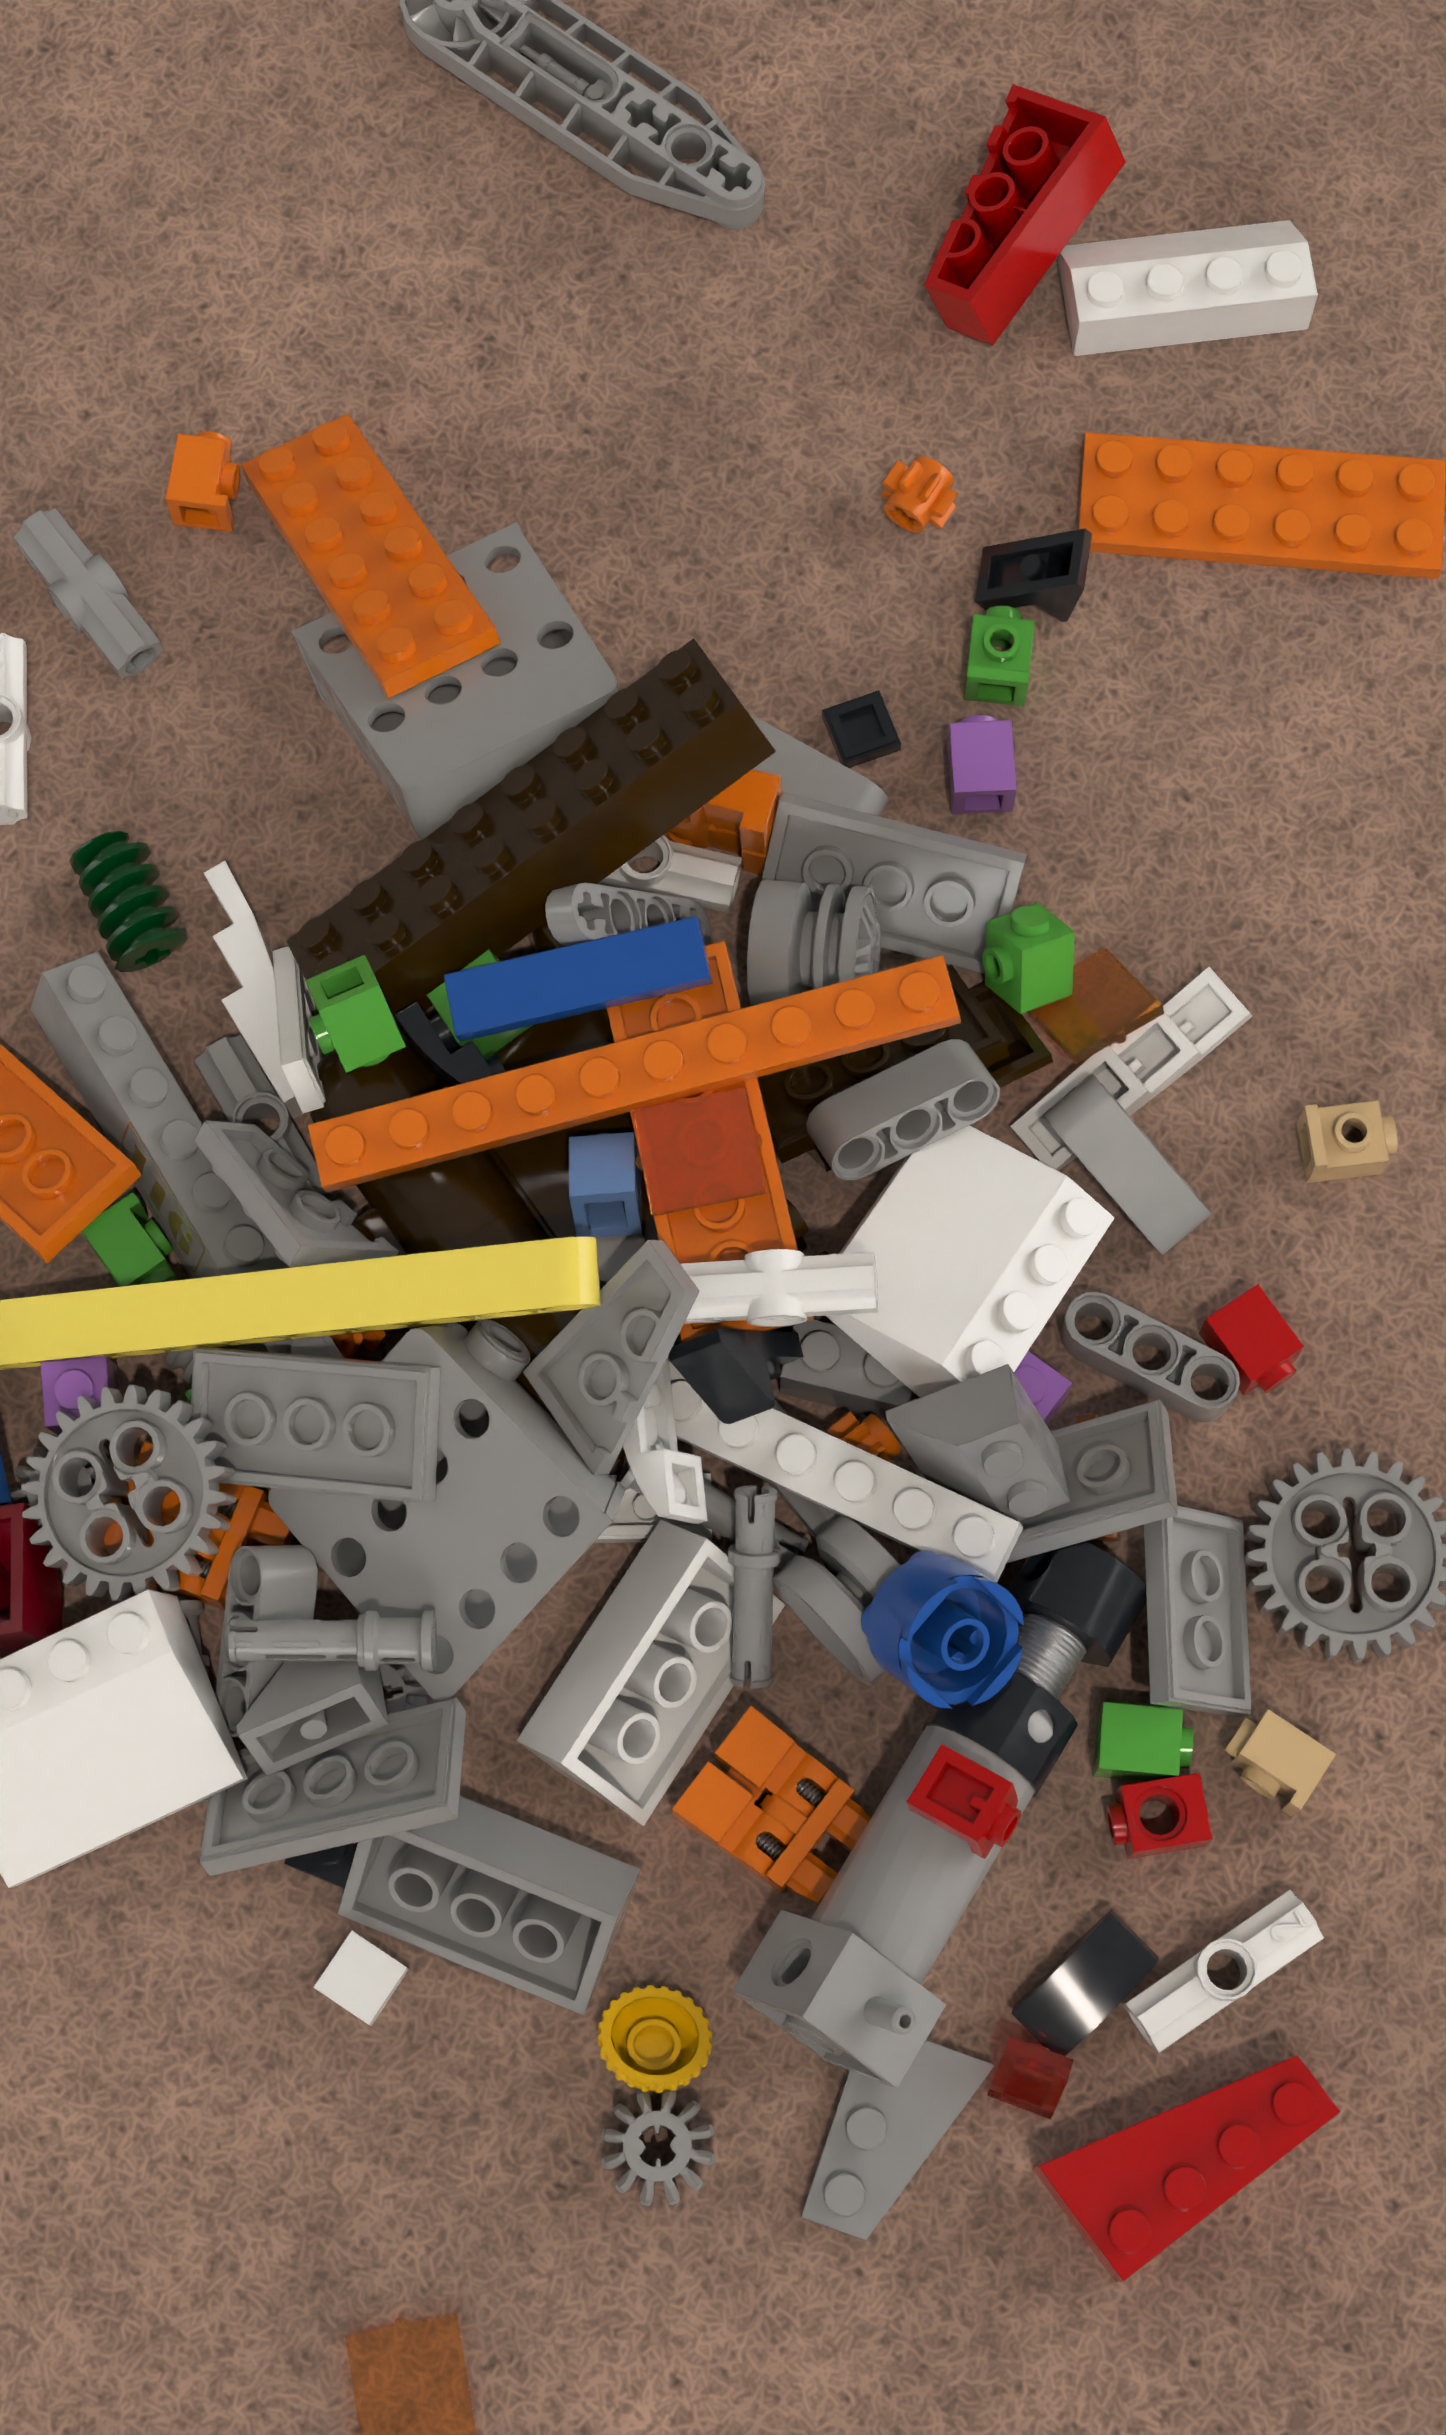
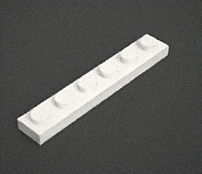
M669 1361L676 1437L678 1440L836 1514L847 1516L854 1522L915 1551L928 1550L936 1554H945L958 1558L997 1583L1024 1528L1020 1522L773 1408L732 1424H724Z

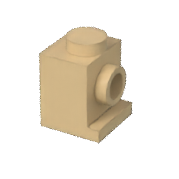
M1378 1100L1318 1107L1317 1104L1305 1105L1296 1123L1306 1183L1382 1174L1389 1162L1388 1154L1397 1153L1398 1137L1395 1121L1392 1116L1381 1117ZM1358 1128L1362 1133L1363 1140L1357 1143L1349 1142L1343 1137L1341 1130Z
M1269 1709L1260 1717L1256 1724L1245 1717L1224 1749L1225 1752L1234 1757L1232 1762L1243 1769L1240 1779L1246 1785L1267 1798L1274 1799L1276 1794L1280 1793L1288 1799L1281 1810L1291 1817L1303 1808L1336 1756V1753Z

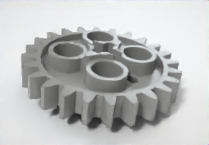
M128 1385L123 1399L118 1389L104 1387L101 1392V1407L93 1398L80 1396L77 1398L79 1418L70 1413L58 1411L55 1416L63 1432L59 1436L40 1432L38 1435L42 1444L49 1450L46 1458H27L26 1462L41 1473L39 1481L21 1484L22 1491L38 1495V1504L23 1511L22 1516L23 1518L41 1520L43 1525L29 1540L31 1544L52 1545L53 1548L47 1554L43 1564L46 1567L60 1568L68 1564L62 1582L66 1585L78 1586L86 1580V1595L102 1597L109 1588L111 1600L122 1602L130 1598L132 1589H134L136 1595L148 1589L156 1591V1582L164 1590L177 1591L180 1589L176 1570L179 1569L187 1575L199 1576L202 1571L194 1555L197 1552L218 1554L219 1549L208 1537L211 1529L230 1530L231 1524L216 1515L218 1506L236 1502L235 1496L219 1491V1482L227 1480L235 1472L232 1468L216 1466L214 1463V1459L220 1456L227 1446L224 1442L215 1440L204 1442L203 1439L210 1432L213 1423L203 1418L189 1422L194 1405L179 1400L170 1407L171 1393L155 1389L147 1400L144 1387ZM148 1432L152 1437L153 1452L148 1461L143 1465H139L135 1460L134 1445L142 1434ZM107 1440L110 1441L109 1451L111 1459L106 1457L103 1450V1444ZM87 1463H91L95 1469L96 1480L92 1490L83 1496L77 1485L78 1474L82 1467ZM126 1481L134 1482L136 1489L128 1494L130 1505H124L121 1501V1498L129 1492ZM171 1491H175L181 1503L180 1513L176 1520L167 1525L161 1516V1503L166 1495ZM117 1521L123 1533L122 1544L114 1554L110 1555L105 1549L104 1534L107 1528ZM145 1527L151 1531L154 1537V1543L150 1547L146 1545L147 1534Z
M1350 1449L1342 1451L1337 1467H1332L1323 1452L1317 1453L1313 1459L1312 1475L1298 1462L1295 1463L1289 1470L1290 1480L1294 1487L1292 1488L1285 1482L1275 1479L1269 1487V1491L1278 1504L1260 1500L1254 1509V1512L1267 1525H1250L1245 1535L1251 1541L1262 1545L1260 1549L1250 1551L1244 1557L1245 1564L1260 1567L1263 1573L1256 1576L1249 1583V1590H1269L1271 1595L1260 1609L1261 1614L1266 1615L1281 1610L1285 1618L1280 1624L1277 1633L1282 1636L1289 1633L1295 1627L1304 1631L1300 1643V1650L1304 1652L1317 1639L1325 1641L1324 1652L1328 1661H1332L1343 1645L1348 1646L1353 1663L1359 1664L1364 1659L1367 1645L1370 1644L1381 1660L1386 1659L1391 1654V1637L1405 1649L1410 1648L1416 1642L1410 1624L1426 1633L1436 1625L1433 1616L1426 1607L1438 1611L1446 1609V1595L1437 1589V1587H1446V1568L1443 1567V1563L1446 1562V1544H1442L1441 1538L1446 1535V1520L1435 1521L1432 1516L1444 1500L1440 1496L1422 1501L1418 1494L1423 1488L1426 1479L1420 1476L1409 1484H1404L1400 1481L1403 1462L1399 1460L1391 1466L1387 1473L1379 1471L1378 1454L1374 1451L1369 1454L1362 1467L1355 1466L1354 1457ZM1345 1499L1351 1500L1354 1504L1355 1517L1353 1518L1352 1525L1354 1552L1365 1554L1366 1556L1355 1571L1356 1593L1361 1604V1611L1359 1613L1352 1612L1349 1607L1352 1575L1351 1562L1347 1557H1338V1553L1349 1539L1347 1517L1343 1508V1500ZM1373 1509H1382L1390 1513L1396 1520L1397 1534L1391 1537H1383L1374 1533L1368 1525L1367 1512ZM1315 1510L1325 1514L1331 1521L1332 1535L1321 1539L1308 1534L1302 1526V1513ZM1386 1573L1395 1577L1401 1586V1600L1387 1602L1377 1597L1371 1585L1372 1575ZM1319 1574L1329 1578L1336 1588V1601L1324 1604L1312 1599L1306 1590V1577Z

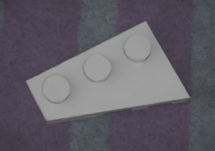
M205 1120L194 1139L195 1143L210 1161L213 1172L225 1181L241 1202L244 1213L256 1222L274 1246V1252L277 1257L289 1267L391 1257L398 1254L399 1251L383 1237L376 1238L374 1242H371L351 1224L357 1214L341 1200L330 1201L310 1189L305 1184L309 1178V1172L255 1124Z
M647 1240L600 1290L601 1306L582 1309L523 1371L593 1475L610 1473L700 1292L663 1240Z
M925 2040L898 2088L849 2071L801 2218L866 2241L995 2065Z

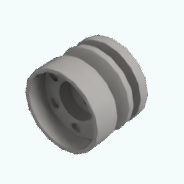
M770 879L761 881L754 899L748 935L747 987L751 1006L806 992L808 987H812L814 990L877 973L880 960L881 933L880 925L877 922L876 898L872 886L856 885L852 887L845 904V896L841 884H829L826 886L818 911H813L811 892L807 882Z

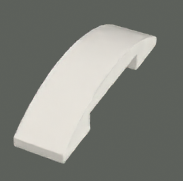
M667 1357L623 1448L637 1484L659 1517L695 1524L707 1522L708 1519L701 1456L678 1452L669 1360Z

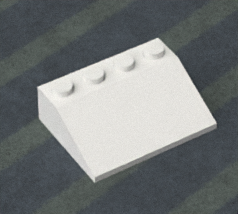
M969 1125L906 1156L839 1253L874 1252L878 1279V1312L826 1315V1317L920 1398L1006 1364H1009L1013 1372H1015L1114 1220V1217L1067 1175Z
M148 1589L0 1659V1874L8 1888H13L247 1780L246 1773L179 1600L175 1595Z

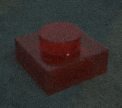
M1009 2036L995 2069L987 2096L1051 2120L1067 2084L1074 2060L1052 2052L1042 2045L1028 2043Z

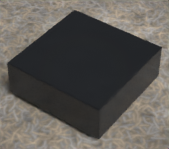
M879 690L822 710L823 722L842 765L852 768L901 750L900 739Z

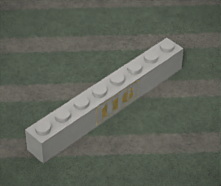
M98 951L42 972L30 1010L108 1141L130 1159L142 1176L134 1184L189 1277L194 1279L289 1268L287 1264L277 1257L274 1252V1246L256 1222L244 1213L241 1202L225 1181L213 1172L210 1161L195 1143L194 1139L202 1127L201 1121ZM330 1336L231 1346L232 1349L344 1359Z

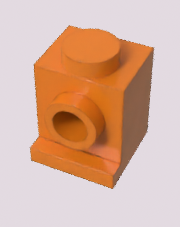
M200 432L197 435L178 433L165 498L173 525L233 532L235 521L229 500H236L238 495L240 466L237 463H232L230 457L232 442L228 437L216 432Z

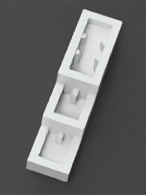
M223 861L204 872V875L231 920L232 925L212 937L242 988L223 998L222 1002L279 1098L286 1105L292 1119H295L304 1113H302L281 1067L273 959L254 914L226 861Z
M1208 967L1162 1008L1157 1005L1111 1046L1107 1043L1010 1127L1040 1162L1059 1171L1077 1156L1048 1123L1044 1114L1089 1076L1094 1074L1131 1116L1208 1055L1247 1022L1252 1015L1216 973Z

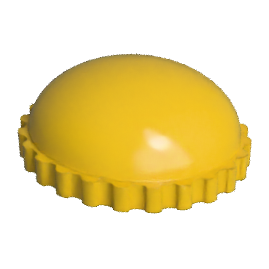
M648 1985L644 1989L635 1987L630 1993L623 1992L618 2000L610 2002L609 2009L603 2011L602 2022H599L597 2045L601 2047L600 2057L606 2061V2068L616 2074V2079L619 2081L623 2080L629 2087L641 2089L643 2092L656 2091L657 2093H662L665 2090L675 2091L680 2085L687 2086L691 2078H697L700 2075L701 2068L706 2067L708 2055L711 2054L712 2031L708 2029L709 2020L703 2016V2009L695 2006L692 1998L682 1996V1993L678 1990L670 1991L666 1986L655 1988L653 1985Z

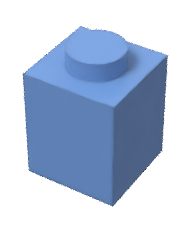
M634 1132L569 1137V1199L577 1237L597 1238L642 1234L641 1171Z

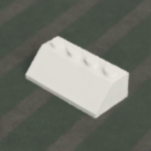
M1290 220L1066 245L1057 257L1073 356L1306 330L1309 327L1318 297L1308 241Z
M660 1520L516 1740L553 1769L642 1826L646 1824L734 1686L731 1683V1673L733 1666L735 1566L728 1563V1556L707 1538ZM774 1595L773 1624L785 1606Z

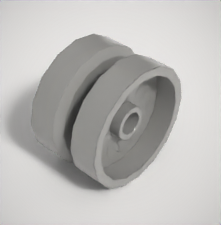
M840 1515L816 1537L818 1555L825 1567L814 1559L796 1555L772 1577L774 1580L773 1584L795 1616L835 1660L863 1684L872 1686L886 1671L879 1666L872 1655L868 1637L864 1634L861 1627L862 1614L866 1607L872 1603L877 1591L886 1578L901 1565L860 1525L847 1516Z

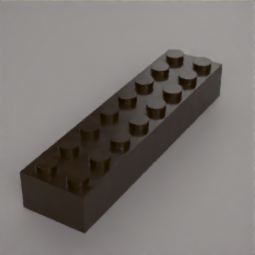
M693 638L680 649L670 652L663 657L656 667L629 687L613 694L605 705L578 725L562 732L555 742L527 763L511 770L500 783L480 798L460 808L449 821L422 841L410 845L398 859L371 879L359 883L348 896L320 917L308 921L297 934L286 942L305 980L365 955L396 1025L400 1030L401 1028L395 1015L415 1002H418L423 1012L433 1006L427 994L445 982V974L462 970L488 950L498 958L547 921L545 904L552 890L584 882L598 884L774 754L776 750Z

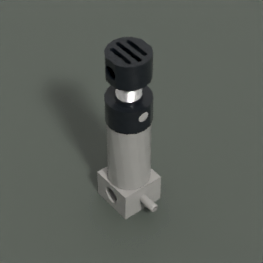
M1086 1541L1027 1558L1008 1590L1018 1602L1024 1621V1626L1019 1623L1017 1643L1023 1647L1021 1659L1010 1680L998 1693L985 1702L973 1706L968 1702L949 1705L951 1708L934 1706L923 1725L922 1735L811 1919L781 1910L733 1988V1993L824 2061L898 2088L944 2010L946 2004L925 1989L922 1983L1002 1847L994 1844L987 1857L983 1859L971 1851L968 1842L909 1810L907 1800L941 1744L1012 1782L1018 1798L1016 1808L1021 1810V1815L1030 1799L1037 1796L1078 1726L1074 1716L1058 1701L1060 1695H1062L1063 1690L1066 1688L1080 1662L1109 1667L1147 1602L1146 1584L1116 1558Z

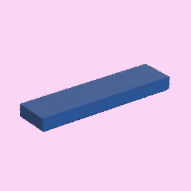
M697 916L444 975L454 1032L459 1042L713 984L702 928Z

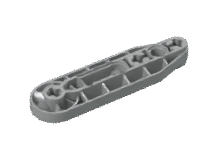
M560 0L399 1L401 19L408 39L424 55L630 195L715 221L728 229H743L757 221L765 203V179L760 166L746 153L704 98ZM540 9L567 27L568 30L564 32L537 13ZM586 40L613 58L614 61L610 63L582 43ZM526 57H528V58H530L531 60H533L534 62H536V64H534L533 62H531L530 60H528ZM491 69L518 88L517 91L513 94L485 75V73ZM632 71L661 92L656 94L628 74ZM538 101L563 118V123L559 125L531 106V104ZM678 102L696 114L704 125L677 108L675 104ZM584 132L611 151L610 154L606 157L578 138L577 135ZM685 158L699 160L692 164L680 162V160ZM629 163L654 181L633 175L623 167Z

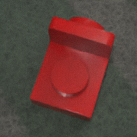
M943 1744L940 1745L907 1800L909 1810L968 1842L971 1851L983 1859L987 1857L994 1844L1003 1847L1008 1842L1021 1816V1810L1016 1808L1018 1798L1012 1782Z

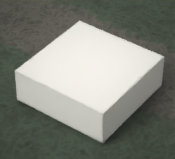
M351 1931L314 1988L372 2026L409 1969L354 1931Z

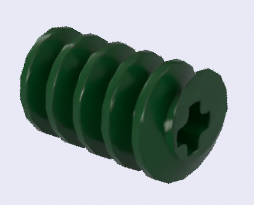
M114 831L106 832L82 844L72 854L69 862L74 873L80 876L78 883L83 894L89 897L87 904L92 916L98 918L96 925L103 939L108 940L106 950L110 959L117 962L115 969L120 972H134L166 959L186 942L187 937L183 929L165 930L175 923L178 916L172 907L157 908L167 900L169 895L165 886H149L157 880L160 874L156 865L141 864L151 854L148 845L142 842L127 843L130 838L128 833Z

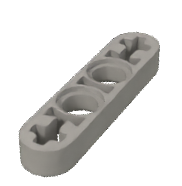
M584 882L552 890L545 904L548 927L553 937L564 946L695 916L700 921L705 945H709L711 941V927L708 916L699 902L690 898Z

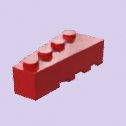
M1012 84L1005 100L1008 112L1001 126L994 125L986 143L989 155L980 175H972L964 194L968 202L960 219L952 220L924 283L947 328L991 346L997 341L1126 163L1106 116Z
M1296 2055L1032 2169L1115 2282H1123L1341 2111L1299 2056Z

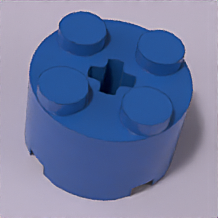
M928 1550L915 1553L909 1558L908 1562L893 1571L880 1586L872 1603L866 1607L862 1614V1631L868 1637L870 1650L879 1666L922 1699L939 1708H951L949 1705L965 1702L973 1706L993 1697L1007 1684L1016 1671L1023 1647L1017 1644L1019 1623L1024 1626L1023 1613L1013 1595L1004 1587L962 1560L945 1554H936Z

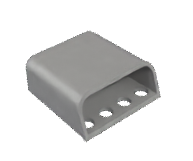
M518 522L510 524L447 555V558L494 624L500 645L388 699L353 644L350 648L338 654H329L322 650L323 645L330 638L337 635H346L332 612L291 631L318 694L329 710L333 711L422 840L449 821L460 808L480 798L500 783L511 770L527 763L555 742L562 732L578 725L605 705L613 694L620 691L614 673L525 538ZM512 554L520 558L517 566L510 571L496 573L488 569L490 562L498 556Z
M458 1323L437 1324L411 1329L381 1361L441 1367L435 1501L416 1503L271 1488L268 1496L269 1505L298 1541L311 1550L316 1562L360 1614H365L366 1611H378L380 1617H421L423 1611H435L437 1624L435 1670L423 1671L420 1664H404L431 1696L433 1703L451 1699L613 1522L625 1493V1488L618 1480L615 1481L609 1474L593 1475L557 1421L517 1380L508 1381L494 1375L472 1357L464 1343V1338L469 1331Z

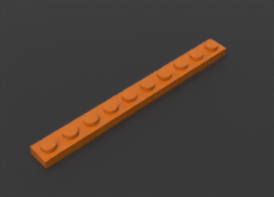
M941 955L308 1125L322 1188L326 1192H331L960 1024L961 1019L945 959Z

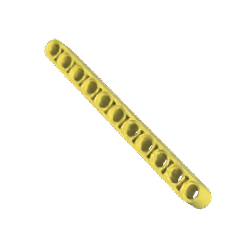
M595 1237L553 1238L0 1300V1371L39 1367L41 1362L101 1356L115 1359L191 1351L193 1348L199 1347L219 1348L595 1308L601 1306L597 1240Z

